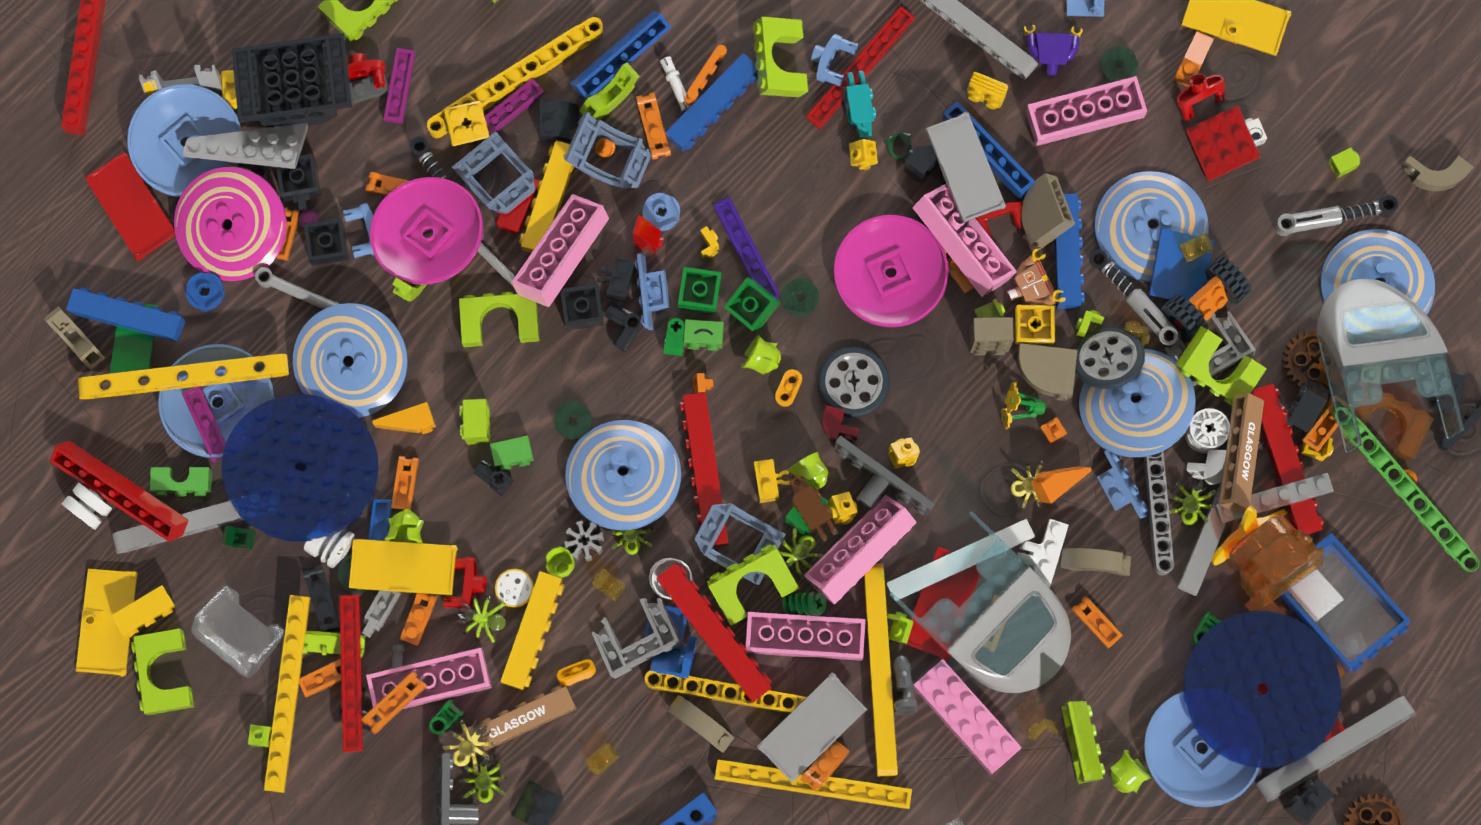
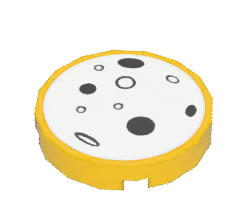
M510 569L503 572L496 580L495 592L499 601L511 608L525 605L530 600L534 589L533 581L529 575L518 569Z

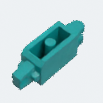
M862 70L858 72L859 85L854 84L853 74L848 72V86L843 89L848 123L851 126H856L859 139L872 136V122L876 118L875 107H872L871 103L873 92L869 85L866 84L864 71Z

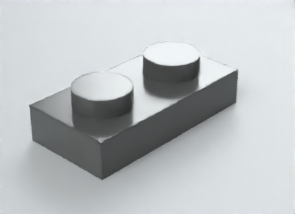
M385 74L386 86L384 88L382 86L380 89L374 88L373 77L350 83L353 102L357 103L388 94L389 87Z

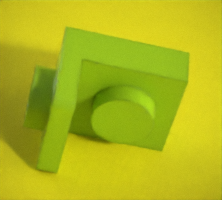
M994 299L991 303L975 309L974 312L977 318H1003L1005 309L1001 302L998 303L997 299Z
M896 612L895 615L888 613L887 618L893 620L888 639L907 644L914 621L907 619V615Z

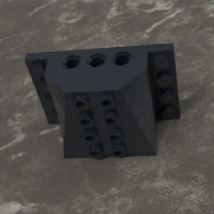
M344 33L232 49L237 112L240 123L260 121L266 127L308 123V126L323 124L338 116V109L353 107Z

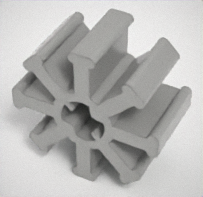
M583 521L576 522L580 533L577 534L571 528H568L567 536H571L576 540L565 541V547L568 550L577 547L575 552L572 553L574 559L579 560L578 557L583 550L586 555L585 560L587 562L592 561L589 549H593L598 555L601 554L603 551L602 547L595 545L593 542H603V534L600 532L598 535L592 536L593 532L597 530L596 524L592 522L587 532H584ZM586 537L587 540H590L589 542H587V545L583 546L582 543H579V541H582L581 538Z

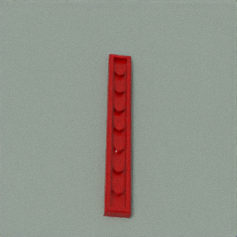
M900 6L842 73L844 75V80L841 82L842 85L839 87L833 84L806 115V119L818 129H821L844 102L843 89L848 86L847 73L852 72L854 84L859 85L858 72L863 70L866 77L915 20V17Z
M341 595L339 600L343 752L363 751L360 595Z

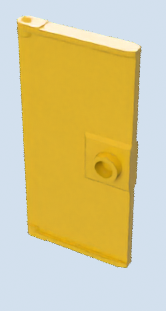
M1189 0L1182 26L1276 56L1291 12L1256 0Z
M353 539L350 589L452 595L457 545Z
M88 569L76 672L126 676L130 638L122 635L111 615L135 601L138 572Z

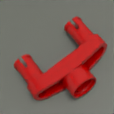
M356 53L350 56V64H348L350 80L373 75L374 88L380 89L381 86L382 88L386 86L384 77L386 69L383 61L367 60V56L363 53Z
M1196 74L1190 78V86L1177 96V104L1181 109L1182 118L1184 120H1191L1190 116L1194 118L1193 104L1211 94H1214L1216 102H1222V98L1226 100L1224 78L1220 75L1205 77L1203 74Z
M1022 202L1006 203L1004 209L987 213L975 219L990 238L992 236L987 224L988 220L1008 213L1012 214L1016 230L1024 228L1022 223Z
M466 556L465 558H456L455 569L465 570L463 595L461 597L445 595L444 600L451 602H444V608H460L461 610L470 611L476 593L486 592V576H478L475 557Z

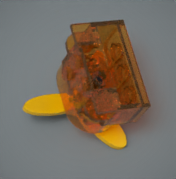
M1251 505L1237 522L1239 528L1217 549L1211 562L1213 565H1219L1229 558L1240 572L1242 588L1261 610L1323 565L1324 548L1322 546L1317 548L1312 542L1310 535L1307 536L1303 531L1296 530L1284 516L1287 514L1285 509L1263 518H1257V511Z

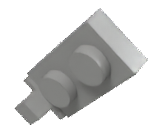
M379 590L364 617L363 623L366 624V627L362 632L363 635L370 638L375 630L379 631L383 627L401 595L400 592Z

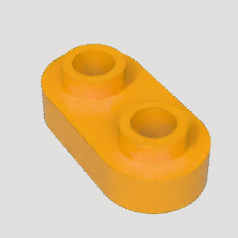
M792 369L785 372L776 391L775 400L782 407H788L793 403L801 386L802 376L797 370ZM793 377L796 379V382L790 383L789 379ZM782 395H787V396H788V400H786V401L782 400V399H781V396H782Z
M582 660L559 670L557 678L561 685L570 686L576 682L591 678L595 674L596 668L592 660Z

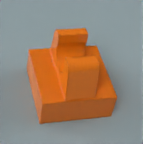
M697 373L692 377L693 394L706 392V390H711V387H714L713 379H705L704 373Z
M1057 417L1040 427L1049 444L1067 434Z

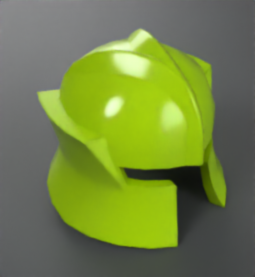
M759 335L756 336L743 355L748 358L747 361L741 363L740 367L753 369L763 375L777 369L781 360L780 351L776 348L778 343L765 342Z
M818 452L801 459L787 470L795 477H803L805 483L808 486L811 485L813 489L815 487L817 489L822 488L828 479V469L821 461Z
M404 509L392 518H388L389 531L385 541L423 543L420 531L424 521L420 520L411 510Z
M1124 750L1121 759L1110 768L1112 770V785L1123 793L1131 791L1137 793L1141 783L1151 779V775L1138 759L1133 761L1129 756L1130 752Z

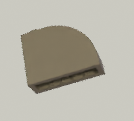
M1046 173L1039 177L1029 188L1022 205V223L1027 235L1026 239L1032 246L1043 248L1075 225L1058 178Z
M1020 343L1017 362L1020 374L1025 382L1035 391L1047 396L1056 397L1057 400L1066 401L1068 398L1071 399L1074 387L1077 350Z

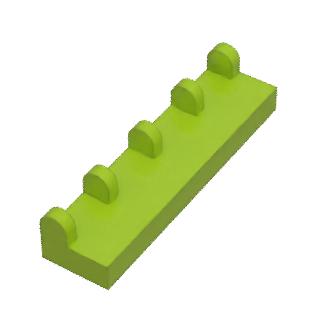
M306 631L303 654H307V652H319L322 655H327V653L341 654L340 633ZM361 635V658L365 655L366 635Z

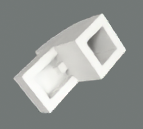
M1209 449L1206 464L1188 463L1186 470L1193 478L1204 479L1209 485L1222 482L1226 450Z

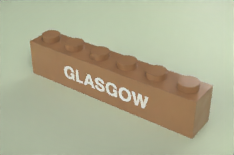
M1250 393L1234 396L1219 505L1234 512L1244 511L1250 506L1264 400Z
M557 686L551 689L552 693L546 696L544 693L535 696L533 702L528 704L526 701L516 705V709L511 712L508 710L502 711L497 714L498 718L493 720L487 718L479 722L480 726L474 729L472 726L468 727L470 737L476 731V735H480L478 742H492L490 746H476L485 752L576 710L567 687ZM463 729L462 734L459 736L468 740Z

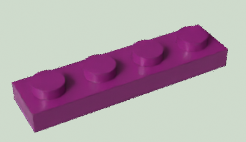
M396 49L384 122L403 124L416 56L414 50Z
M533 78L484 116L489 136L495 131L501 130L545 94Z
M194 387L183 392L182 396L210 457L214 454L229 453L230 451L201 387ZM211 457V460L215 463L226 457Z

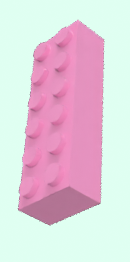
M1137 76L1028 104L1026 108V115L1036 146L1141 119L1147 113Z
M947 183L924 195L913 207L981 297L1004 285L1017 272L975 218L962 222Z
M573 194L511 282L519 296L547 307L551 305L609 220L602 205Z
M885 495L804 577L816 591L822 592L829 601L835 604L917 522L905 507Z
M748 612L746 653L862 661L865 619Z
M482 648L366 675L373 708L413 671L418 675L417 678L424 682L427 687L403 709L492 688ZM412 683L407 686L410 691L415 688Z
M943 659L913 685L916 692L990 775L1022 748Z

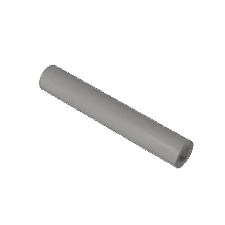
M481 242L477 252L513 287L511 282L515 275Z

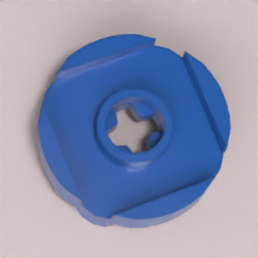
M197 273L187 283L186 298L194 308L205 312L216 308L225 297L223 283L212 273ZM203 287L205 289L210 288L207 296L201 295Z

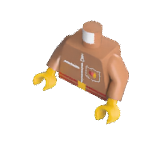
M1041 248L1035 249L1032 255L1023 261L1017 269L1013 280L1015 288L1007 291L1010 301L1021 298L1024 305H1053L1056 301H1065L1066 298H1058V295L1064 291H1054L1041 262H1037V260L1046 257V254H1043L1041 257L1037 255Z

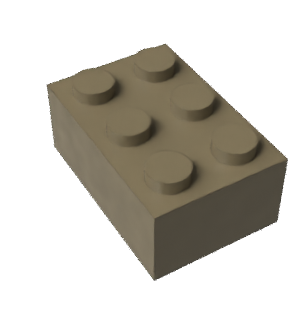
M1013 317L974 318L969 330L970 353H975L978 356L986 355L987 352H994V355H1005V352L1009 351L1013 342Z

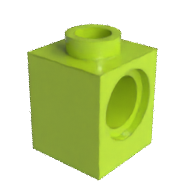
M1349 148L1331 157L1328 164L1336 178H1339L1357 169L1360 165V157L1356 151Z
M251 725L248 744L270 748L272 728Z

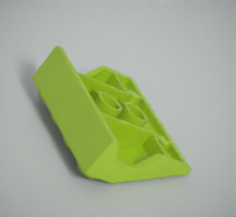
M1086 701L1067 702L1061 709L1077 783L1082 784L1103 779L1102 775H1105L1103 763L1099 762L1098 756L1101 755L1099 744H1095L1094 736H1097L1095 725H1091L1090 717H1092L1091 706L1087 705Z

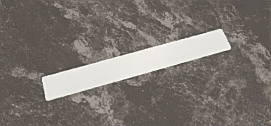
M1027 519L1022 520L888 582L887 585L894 600L897 601L1034 538L1035 535Z

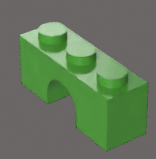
M151 467L150 491L156 493V496L161 497L167 496V493H175V496L181 497L187 496V493H194V496H206V493H212V470L209 467H189L188 478L184 482L178 483L175 482L174 470L170 467Z

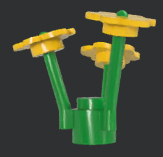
M1012 382L1005 400L1007 408L1001 409V420L1004 429L1010 427L1013 419L1036 418L1037 414L1043 415L1046 407L1045 401L1018 392L1016 382ZM1019 404L1026 405V410L1029 411V413L1011 415L1010 413L1013 410H1017Z

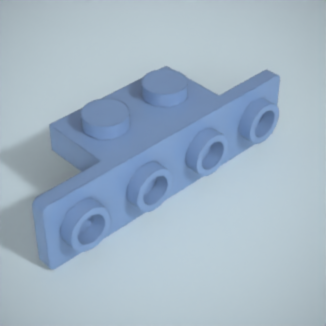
M638 253L637 259H635V266L637 271L639 270L637 285L641 289V296H639L640 306L643 307L641 321L645 328L653 330L652 311L670 309L666 272L662 270L647 273L646 258L642 253Z
M1104 450L1112 468L1097 476L1114 510L1116 511L1132 503L1140 519L1149 516L1148 506L1141 500L1137 486L1129 478L1130 473L1120 461L1121 456Z

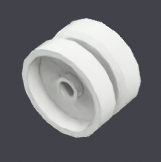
M78 482L73 488V493L80 498V501L78 502L73 497L67 496L61 504L96 530L101 524V519L94 512L97 511L102 516H107L113 508L103 501L104 499L91 489L88 490Z

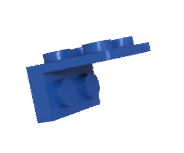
M689 636L688 643H684L682 651L672 649L654 656L650 671L674 675L679 678H689L697 637Z

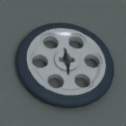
M1104 327L1089 332L1075 347V350H1077L1075 367L1077 376L1090 386L1100 389H1112L1127 384L1138 375L1145 360L1144 347L1140 340L1133 333L1118 327ZM1110 339L1118 340L1115 345L1108 344ZM1094 344L1100 346V348L1095 351L1089 349L1090 346ZM1125 349L1132 350V353L1129 355H1123L1122 351ZM1105 350H1107L1108 356L1111 358L1112 365H1110L1109 360L1106 358ZM1089 360L1095 361V364L1091 367L1085 365ZM1120 365H1126L1128 367L1125 371H1119L1117 369ZM1103 370L1109 372L1106 377L1099 376V373Z
M849 346L833 352L825 359L818 374V388L827 406L845 410L844 416L860 417L874 412L882 405L889 392L890 377L884 361L876 353L863 347ZM859 360H865L868 366L866 369L861 370L857 367L856 363ZM845 361L848 364V369L840 371L837 367L839 362ZM852 371H854L855 379L859 380V382H857L855 386L856 392H854V386L852 385V383L848 382L852 379ZM869 376H877L878 383L876 385L869 384L867 381ZM832 378L839 379L840 386L838 388L830 386L829 381ZM862 392H867L870 395V400L862 402L859 395ZM845 393L851 396V401L846 404L840 400L841 395Z

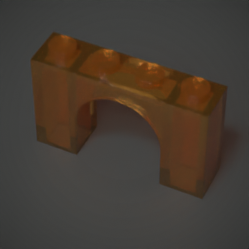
M1363 384L1356 394L1351 411L1364 425H1366L1373 411L1385 409L1395 413L1402 423V434L1392 454L1411 462L1414 460L1433 418L1429 417L1430 414L1426 411H1418L1412 408V405L1408 402L1396 400L1395 396L1390 393L1378 391V388L1372 384Z

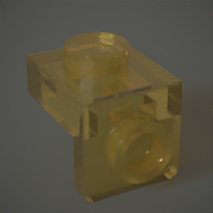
M1206 233L1180 244L1186 262L1214 250Z
M1136 321L1126 322L1123 327L1124 331H1129L1136 337L1141 338L1140 342L1143 347L1145 344L1148 345L1150 340V334L1147 333L1149 327L1141 326Z
M604 568L595 576L592 585L613 601H616L627 587Z
M1044 718L1039 724L1035 722L1027 730L1030 732L1027 737L1033 742L1045 729H1048L1055 736L1059 732L1056 729L1058 726L1051 719L1046 720Z
M607 742L594 754L586 758L585 762L589 770L598 775L620 757L609 742Z

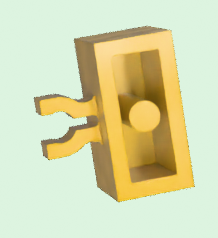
M773 459L754 462L760 503L779 500L777 485L790 486L789 481L776 479L789 475V471L784 470L776 474Z

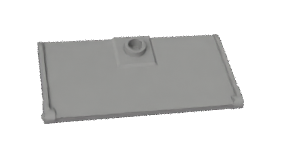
M968 112L925 129L962 222L1006 207Z
M831 673L783 722L757 745V748L793 782L867 709L840 682L836 674Z

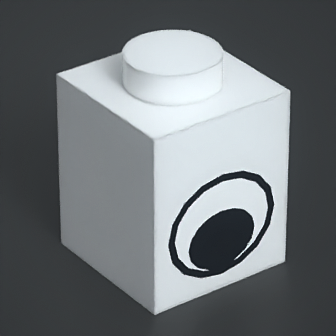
M1252 118L1246 119V124L1256 146L1264 144L1267 136L1259 118L1254 120Z

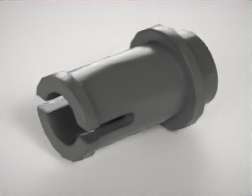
M392 645V649H390L392 651L391 669L403 667V651L406 650L404 645Z

